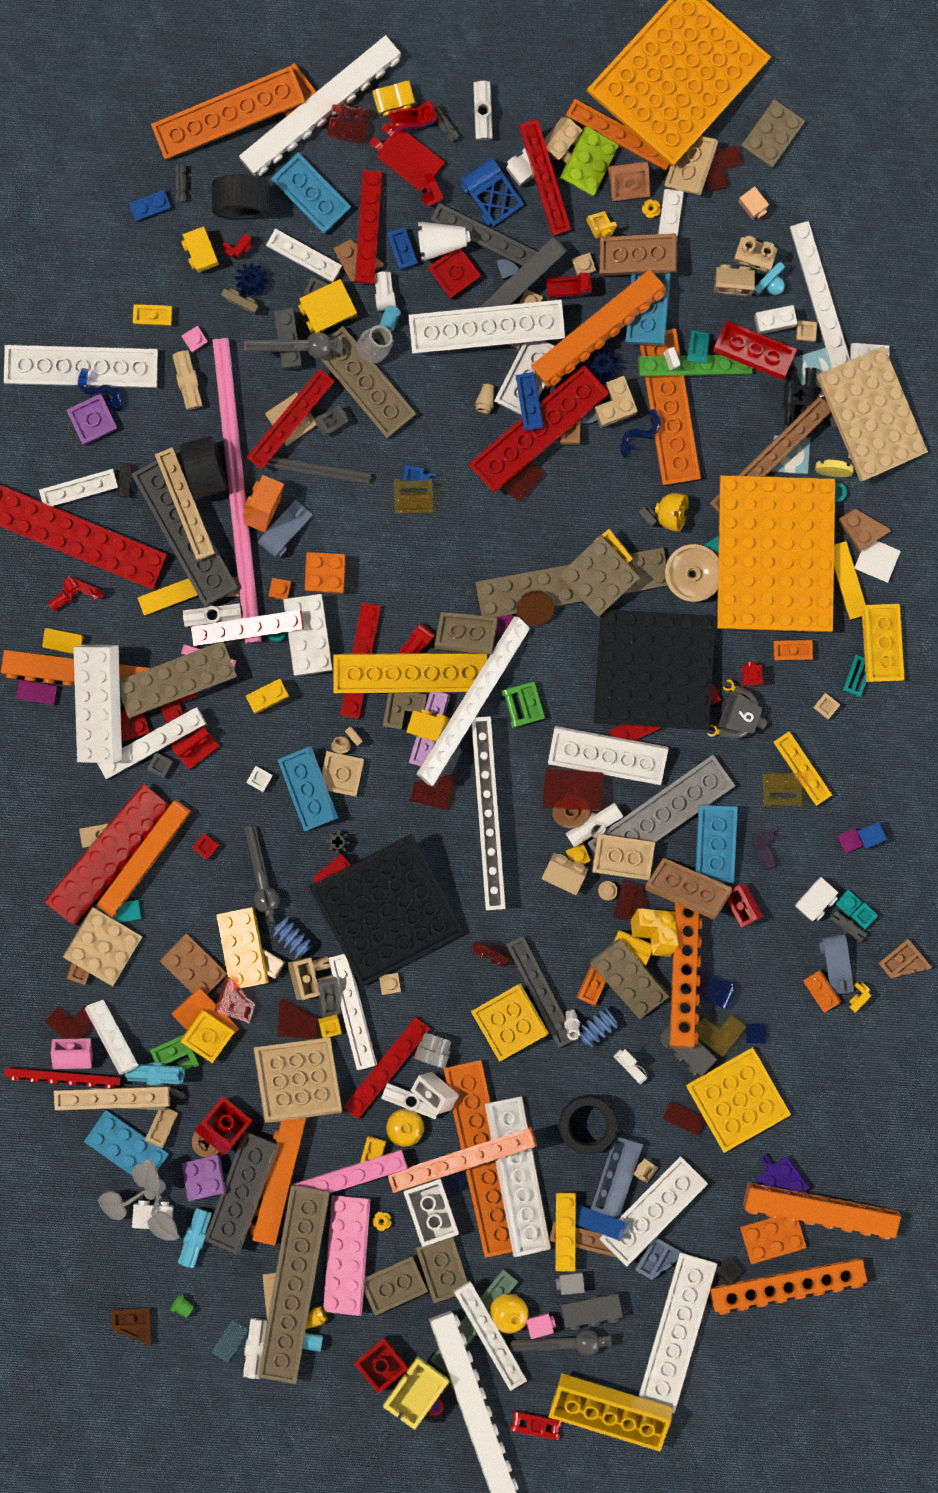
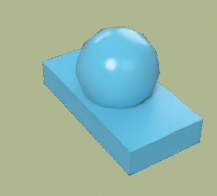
M778 262L754 287L753 293L758 297L765 288L772 295L782 293L785 284L777 276L784 270L785 266Z

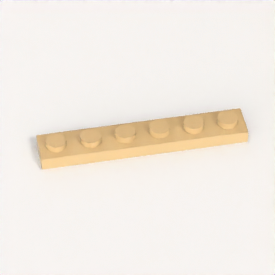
M173 447L155 454L197 561L215 554Z
M169 1087L54 1091L55 1110L170 1106Z

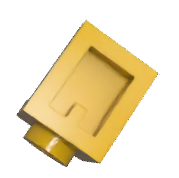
M856 982L854 984L861 994H855L849 1001L851 1003L849 1008L853 1012H856L871 997L868 993L870 989L864 983L859 984Z

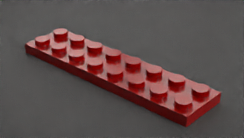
M583 365L540 402L543 422L542 429L524 431L523 420L520 419L468 464L469 467L495 493L609 395V392Z
M143 783L46 897L44 902L74 926L132 858L170 805Z

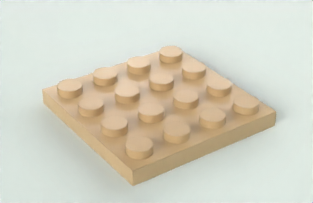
M330 1037L254 1047L265 1123L342 1113Z

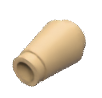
M483 384L475 402L476 411L488 414L493 409V385Z

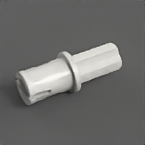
M571 1009L565 1013V1028L567 1029V1037L570 1040H576L580 1036V1022L577 1019L575 1010Z

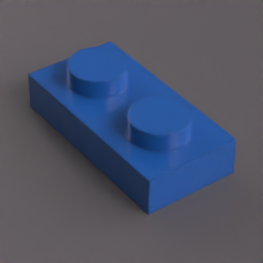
M165 190L129 203L136 222L171 209Z
M405 227L387 233L399 270L418 264Z

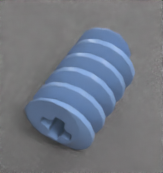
M286 917L273 930L275 931L273 937L280 936L278 942L280 944L286 942L284 948L291 947L289 953H297L294 959L298 960L312 946H308L310 939L303 941L304 933L299 936L297 935L300 930L299 928L292 930L293 922L287 925L289 918Z
M606 1007V1013L601 1010L599 1011L600 1018L595 1015L592 1016L594 1023L587 1020L588 1027L580 1026L582 1032L579 1031V1037L586 1045L593 1047L592 1040L599 1043V1035L605 1038V1030L609 1033L612 1032L611 1025L618 1028L617 1021Z

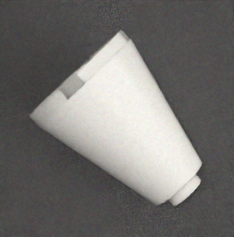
M418 222V226H422V230L418 231L420 251L425 253L422 260H428L466 247L467 242H471L470 231H466L465 227Z

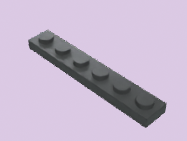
M440 203L430 220L436 224L465 227L466 231H470L471 242L520 266H523L537 253V251Z
M524 936L506 944L558 1048L573 1041L567 1037L566 1019Z

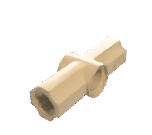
M180 351L172 354L177 371L176 377L179 389L182 391L186 410L202 407L198 390L199 384L196 372L192 367L189 351Z

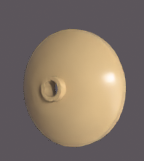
M698 544L685 545L673 552L665 567V580L671 592L678 598L689 602L702 601L712 596L718 589L717 555L709 548ZM694 571L696 577L691 578L689 572Z

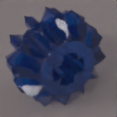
M250 263V268H247V265L244 264V271L241 269L237 270L241 276H235V280L240 281L236 286L237 288L242 287L241 293L243 294L248 289L249 296H252V290H255V293L258 295V288L265 289L262 283L267 282V278L263 277L266 275V272H260V265L254 269V263ZM253 275L254 279L256 280H253L252 283H249V281L246 279H249L250 276Z
M603 349L602 354H600L599 350H595L596 356L590 354V359L593 361L589 360L586 362V365L592 366L588 370L590 372L594 371V377L599 375L598 381H602V376H605L606 381L610 379L608 374L611 376L616 375L612 369H618L619 366L613 364L618 361V358L611 359L614 354L612 351L606 355V349ZM600 361H603V363H607L605 369H601L602 367H598Z

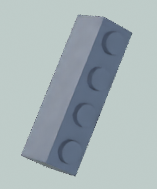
M615 1136L591 1207L592 1210L605 1215L620 1217L643 1144Z

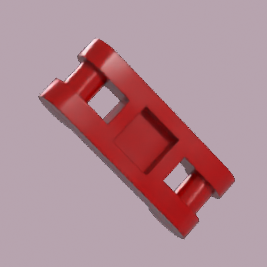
M513 1411L512 1417L514 1421L510 1426V1431L559 1440V1428L562 1426V1421ZM521 1420H527L526 1427L520 1426ZM547 1424L552 1425L551 1432L545 1431Z

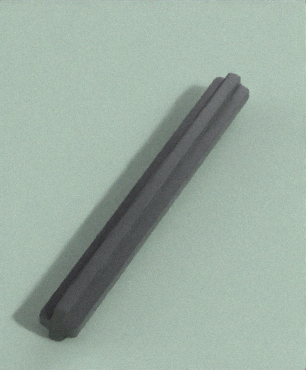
M272 457L266 464V467L369 484L371 481L370 473Z

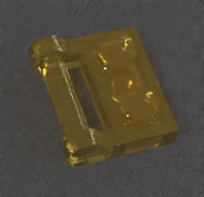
M432 478L419 481H400V479H394L395 513H433ZM427 488V492L400 493V489Z
M802 772L763 773L764 808L781 805L803 807ZM770 793H796V798H770Z

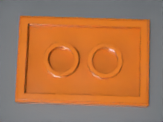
M200 987L171 1013L186 1030L189 1029L202 1009L233 1029L234 1033L239 1030V1027Z

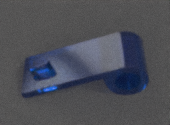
M683 966L681 969L684 975L692 973L691 968L688 966ZM697 969L696 975H700V986H696V994L726 1010L737 990L734 988L735 984L726 979L724 982H721ZM688 985L681 986L691 992V988Z

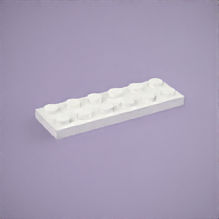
M555 726L548 764L661 785L668 747Z
M680 1156L619 1218V1220L627 1223L621 1241L604 1235L599 1240L627 1267L708 1183Z

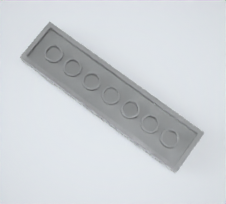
M712 755L606 829L604 835L656 842L698 813V805H709L735 787V785L715 756ZM597 838L588 842L594 853Z

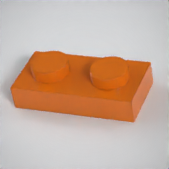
M812 640L773 641L774 661L813 660Z
M592 965L576 998L595 1006L606 981Z
M821 970L803 980L824 1013L841 1003V1000Z

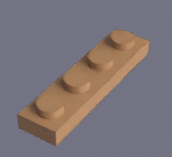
M553 1222L549 1241L556 1242V1222ZM575 1227L576 1248L616 1257L599 1240L602 1236L601 1234Z

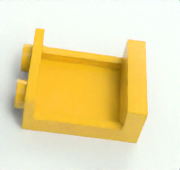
M341 279L299 299L301 304L298 307L302 315H307L309 321L306 323L311 333L322 332L344 320L353 319L358 316Z

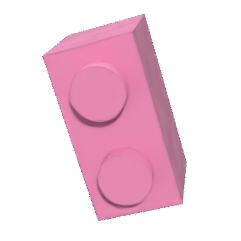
M91 1038L52 1039L51 1059L53 1069H90L92 1067Z

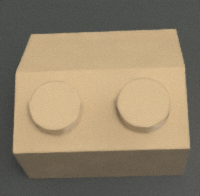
M720 265V267L716 268L713 293L752 296L755 287L754 270L745 266L733 269L730 265Z

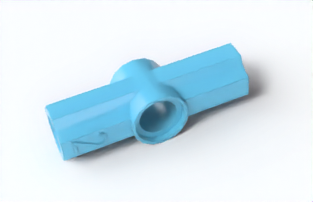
M163 1063L138 1064L136 1069L126 1072L125 1077L128 1081L147 1082L148 1085H161L163 1083L181 1084L183 1083L185 1072L180 1066H163Z
M196 1208L191 1225L188 1227L183 1241L184 1246L178 1261L179 1264L194 1268L199 1251L202 1249L205 1241L206 1230L212 1212Z

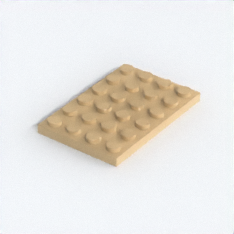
M884 346L816 375L860 482L928 452Z

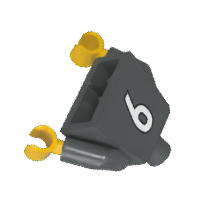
M726 680L732 687L730 689L723 687V690L730 693L718 727L715 725L709 726L714 727L716 732L714 734H707L709 736L719 735V737L734 740L745 737L748 733H754L756 727L764 729L767 719L760 717L762 708L758 706V701L753 693L741 686H734L731 680Z

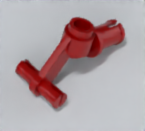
M69 576L62 582L64 585L61 593L48 601V604L55 612L67 602L70 603L73 595L79 591L98 600H101L100 597L103 598V593L99 588Z

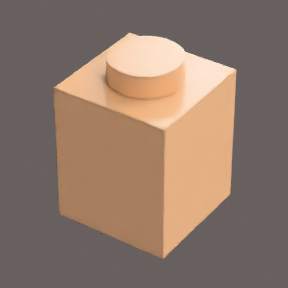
M756 187L745 193L738 201L751 219H754L756 216L759 219L767 213L766 209L769 204Z

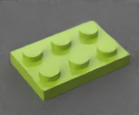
M585 127L560 178L588 195L594 196L619 145L591 128Z

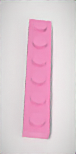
M401 1149L296 1182L292 1185L332 1193L406 1170L408 1167Z

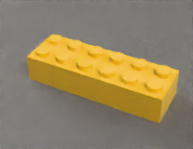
M561 1374L551 1403L549 1418L661 1451L671 1422L673 1407Z

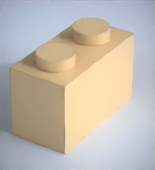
M553 853L542 876V880L577 895L588 868H585L579 862L568 860L562 854Z

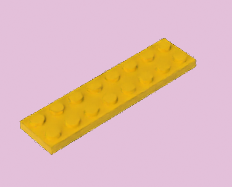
M333 654V693L468 692L486 663L487 654Z

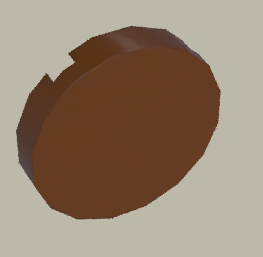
M540 590L525 593L516 603L518 617L525 624L531 626L546 623L554 614L555 606L552 597Z

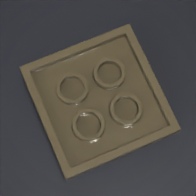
M602 535L559 574L598 617L641 578Z

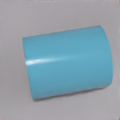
M387 306L380 325L382 324L389 331H393L400 317V310L395 306Z
M305 1332L303 1349L320 1352L323 1336Z

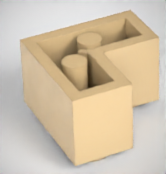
M624 376L606 382L605 388L609 392L610 402L594 408L600 428L632 417L638 412Z

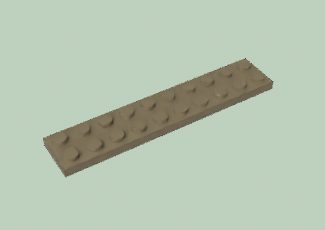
M664 548L630 554L633 560L628 564L641 578L624 594L668 586L665 580L666 559ZM569 565L475 582L481 616L486 617L517 614L516 603L522 598V595L530 591L540 590L550 595L555 607L584 601L559 575Z
M291 1185L258 1373L259 1378L292 1384L297 1383L329 1191Z

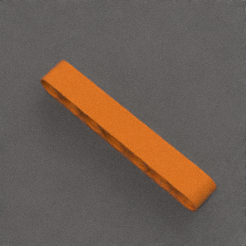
M177 800L173 801L97 904L98 908L112 918L117 914L116 910L121 908L186 821L191 813L190 809Z

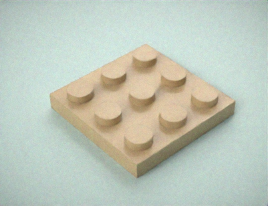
M92 907L64 953L63 958L113 986L142 936Z

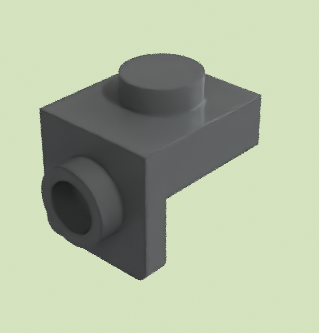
M337 405L331 411L316 417L314 421L322 435L325 436L340 429L348 422V419L340 405Z

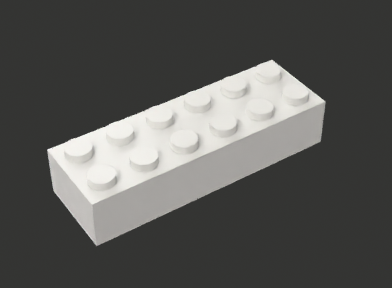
M118 645L74 647L77 762L114 763L122 760Z

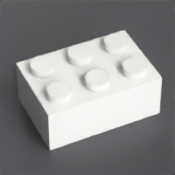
M441 1178L403 1191L422 1247L459 1235Z

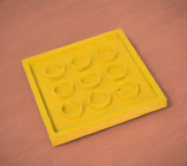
M753 1047L686 1084L688 1091L723 1153L791 1115Z

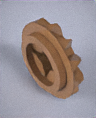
M196 1132L194 1133L192 1147L198 1155L210 1157L219 1152L210 1144L208 1150H206L205 1144L199 1142L204 1139Z

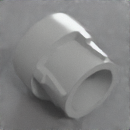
M382 324L376 325L362 333L357 340L356 349L363 360L369 363H379L389 353L394 340H392V334L389 329L382 326Z
M425 1033L417 1047L414 1058L445 1068L449 1058L451 1042L448 1039Z

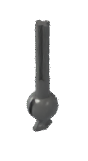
M316 332L310 335L307 340H244V350L307 351L311 357L321 359L327 356L330 351L342 355L343 343L340 336L330 340L326 334Z
M255 825L248 826L244 830L259 890L254 895V905L260 912H265V916L268 918L267 924L277 923L274 918V910L279 907L280 896L275 889L269 886Z
M591 1329L581 1330L576 1337L511 1340L512 1352L577 1349L581 1355L591 1356L598 1352L599 1347L606 1346L612 1348V1337L610 1335L598 1337V1334Z

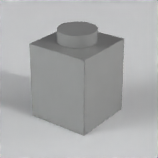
M582 1271L559 1273V1278L556 1279L557 1290H561V1295L584 1293Z

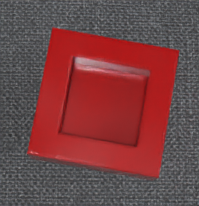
M204 833L192 848L208 860L219 845Z

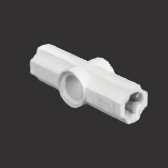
M474 82L476 140H492L490 82ZM485 107L488 113L481 115L478 113V109Z
M240 604L183 610L185 627L242 619ZM212 610L217 611L218 614L215 620H209L207 617L208 613Z
M613 803L597 814L590 813L588 820L583 825L573 828L566 835L572 845L576 847L590 837L597 838V834H604L606 827L623 816L616 804Z
M387 1083L381 1099L436 1119L437 1113L413 1092ZM414 1096L417 1099V1103L414 1106L407 1105V1097Z
M251 1318L249 1336L245 1346L246 1359L243 1377L260 1379L258 1373L267 1327V1320Z

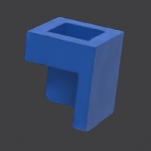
M879 822L857 831L863 849L886 840Z

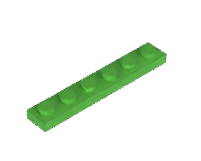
M707 355L706 363L688 361V356H678L680 366L673 370H669L665 356L638 357L639 377L752 374L751 367L722 355Z

